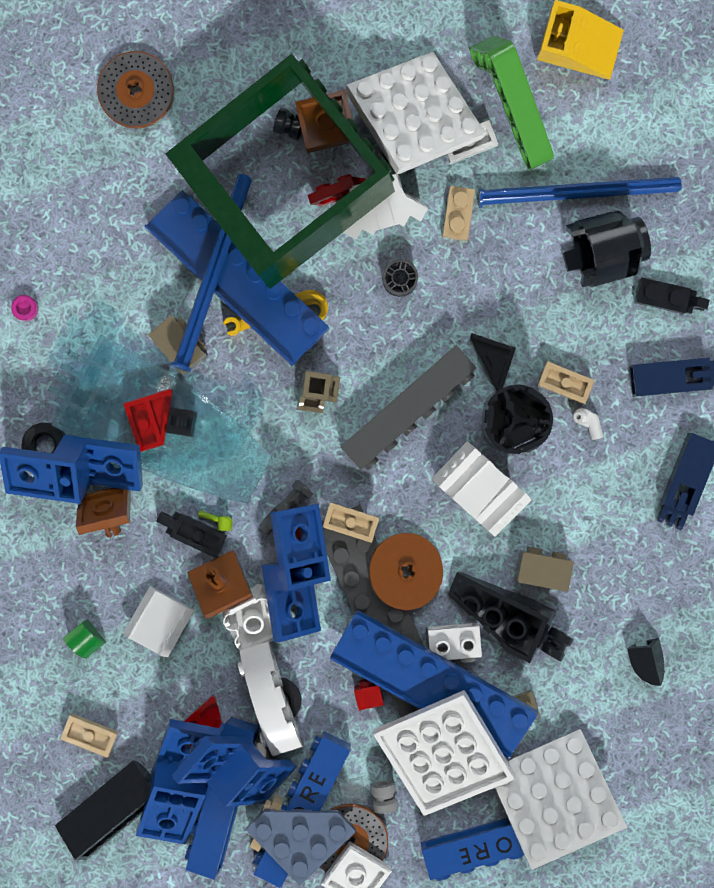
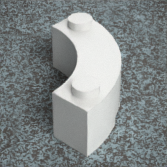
M269 641L240 650L241 662H238V668L241 676L246 679L252 704L262 730L260 732V739L263 747H268L272 756L302 747L298 725L289 702H286L285 694L281 687L283 683L277 659Z

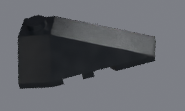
M459 571L456 573L448 595L469 616H473L488 634L491 633L501 643L500 646L506 652L528 663H531L556 614V610L536 600Z

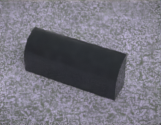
M135 760L130 762L55 825L74 860H87L142 814L149 795L151 774L139 762Z

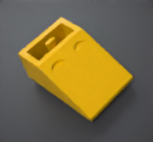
M554 0L536 60L610 80L624 30L580 6Z

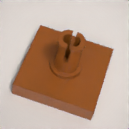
M345 90L327 94L330 100L334 98L339 103L346 120L348 118L352 119ZM313 98L295 102L307 153L349 143Z
M109 488L85 494L77 508L76 529L78 534L82 535L104 529L107 537H112L111 530L114 536L121 533L119 525L130 523L131 491Z
M233 550L187 572L206 619L253 597L238 557Z

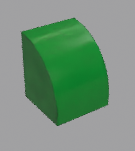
M88 619L62 638L74 653L85 659L106 643Z

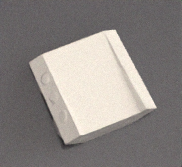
M256 584L255 587L251 588L252 598L221 612L223 624L226 629L230 630L235 645L239 650L273 641L264 585Z
M150 586L123 634L128 639L156 652L159 656L169 657L189 622L194 609Z

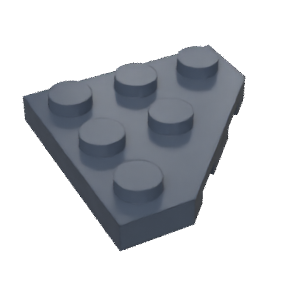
M264 809L246 827V831L300 886L356 832V828L339 810L312 811V809H291V811Z

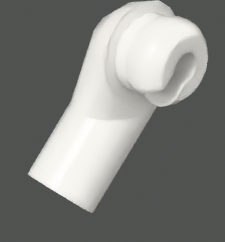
M579 408L573 413V420L589 429L591 440L604 437L597 414L585 408Z

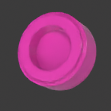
M20 295L13 300L11 311L17 319L30 321L37 316L39 307L34 298Z

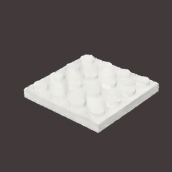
M434 52L346 86V94L397 175L479 141L485 135V131Z
M465 690L374 730V737L424 816L515 779L514 771Z
M581 729L509 760L508 763L515 773V779L495 787L531 870L628 828Z

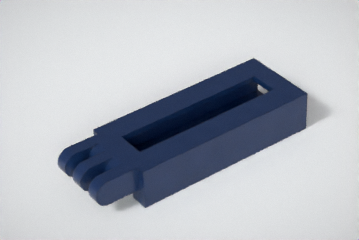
M709 357L630 365L632 396L639 397L711 390L714 386V361H710ZM686 370H701L697 372H690L691 379L701 378L700 381L686 382Z
M687 433L660 501L662 507L657 517L658 522L663 523L668 514L669 517L666 525L672 527L675 519L678 518L675 528L681 531L688 515H694L714 465V441L694 433ZM681 483L689 487L687 493L680 491V497L677 501L674 500V497Z

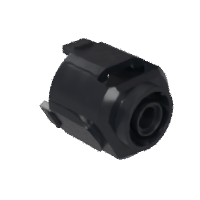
M615 211L565 225L566 231L572 236L574 249L562 253L567 272L580 270V284L582 287H596L636 276L640 270L641 262L650 259V237L647 227L640 217L630 219L622 212Z
M520 384L506 386L493 392L487 397L483 406L481 430L485 441L494 449L509 454L528 453L539 448L547 440L553 426V412L549 402L546 400L547 398L533 387ZM509 414L510 423L506 426L504 418Z

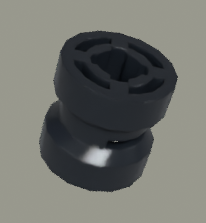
M281 107L275 118L273 132L278 134L287 133L291 139L298 140L302 133L298 114L293 115L288 109Z
M552 626L548 632L549 637L547 641L542 642L539 649L562 662L565 656L564 651L567 647L571 646L574 639Z

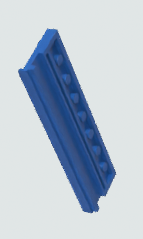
M181 190L144 227L202 281L220 225L187 193ZM231 241L214 294L291 366L295 365L298 359L307 350L309 351L329 330V326L281 281L270 289Z
M356 610L330 656V659L419 709L465 690L503 755L509 759L538 715L537 709L359 610Z

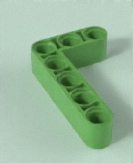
M491 36L471 46L469 50L476 67L491 73L527 168L532 170L554 159L551 144L513 43L507 39Z

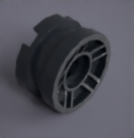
M394 260L384 269L382 276L383 286L389 294L405 297L416 288L418 271L407 260ZM404 274L405 281L398 283L395 280L396 275Z

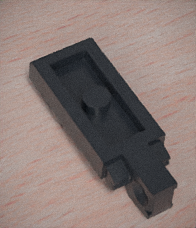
M642 277L639 280L634 303L680 314H692L693 309L708 310L710 299L697 297V291L691 290V288Z
M160 512L156 520L157 523L168 527L165 533L169 534L171 538L214 558L218 557L228 535L183 513L175 512L171 516L165 512Z

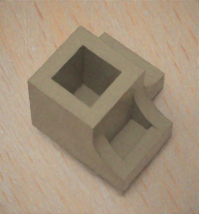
M310 371L301 372L296 410L323 413L326 401L337 402L340 377Z

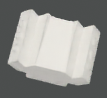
M393 174L392 176L395 180L392 183L395 192L343 233L356 240L362 229L374 235L380 229L398 224L405 226L410 216L422 221L428 207L419 198L408 192L404 193L399 175ZM358 185L352 186V188L349 189V192L355 189Z
M466 442L431 479L494 537L532 500L469 442Z

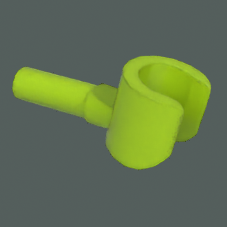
M201 510L198 512L199 517L218 522L217 530H232L233 521L231 517L212 515Z

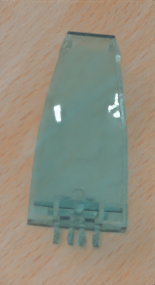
M104 335L99 336L87 358L69 350L68 355L74 360L84 363L79 372L72 366L62 363L60 368L76 376L75 381L57 372L55 377L59 381L72 386L68 394L55 386L49 387V392L64 399L63 405L52 426L71 436L136 444L123 403L172 389L171 408L197 412L194 436L188 437L166 433L165 445L140 452L142 470L180 485L218 496L221 499L248 503L272 456L229 414L173 373Z

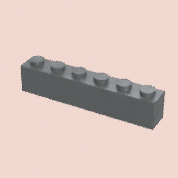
M455 345L341 446L342 450L360 470L364 467L369 470L379 461L376 457L383 450L388 453L398 444L395 440L402 433L407 436L418 427L415 422L421 416L427 419L437 410L434 407L437 402L442 400L445 403L456 393L453 390L454 387L459 383L463 386L475 376L472 372L476 369V366Z

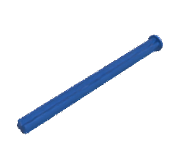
M244 174L237 175L230 196L241 211L252 182L250 176ZM221 226L174 362L170 363L171 366L187 372L191 371L189 365L231 244V239Z
M680 177L490 190H482L481 187H478L477 196L478 206L482 208L483 205L678 192L681 190L682 182Z

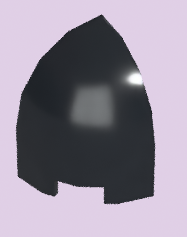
M660 639L646 640L647 646H636L634 644L627 648L632 668L640 679L651 685L661 686L665 669Z

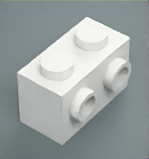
M478 623L427 627L428 649L449 661L461 659V662H474L477 657H482L480 627Z

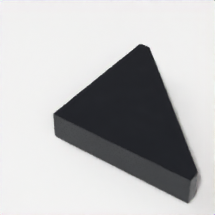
M471 333L470 339L496 391L503 388L516 348Z

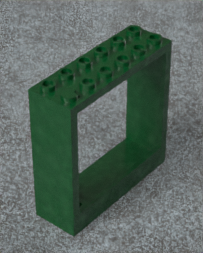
M292 53L165 153L251 267L270 289L395 192L392 183L395 179L390 173L392 171L390 166L383 158L380 160L374 153L375 148L367 138L362 140L358 133L359 129L351 118L346 120L339 103L334 98L330 100L322 82L318 78L314 80L310 74L311 70L303 59L298 61ZM299 84H302L374 174L273 252L203 160Z

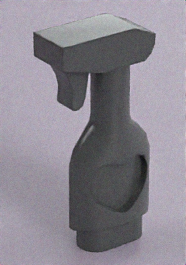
M295 480L292 485L294 489L271 512L290 509L294 503L298 505L302 499L310 498L313 493L300 480ZM270 513L259 525L267 535L273 531Z

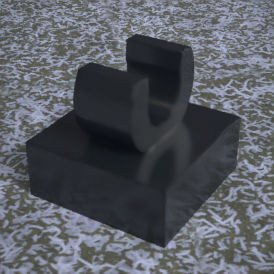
M170 407L166 433L193 437L197 412Z

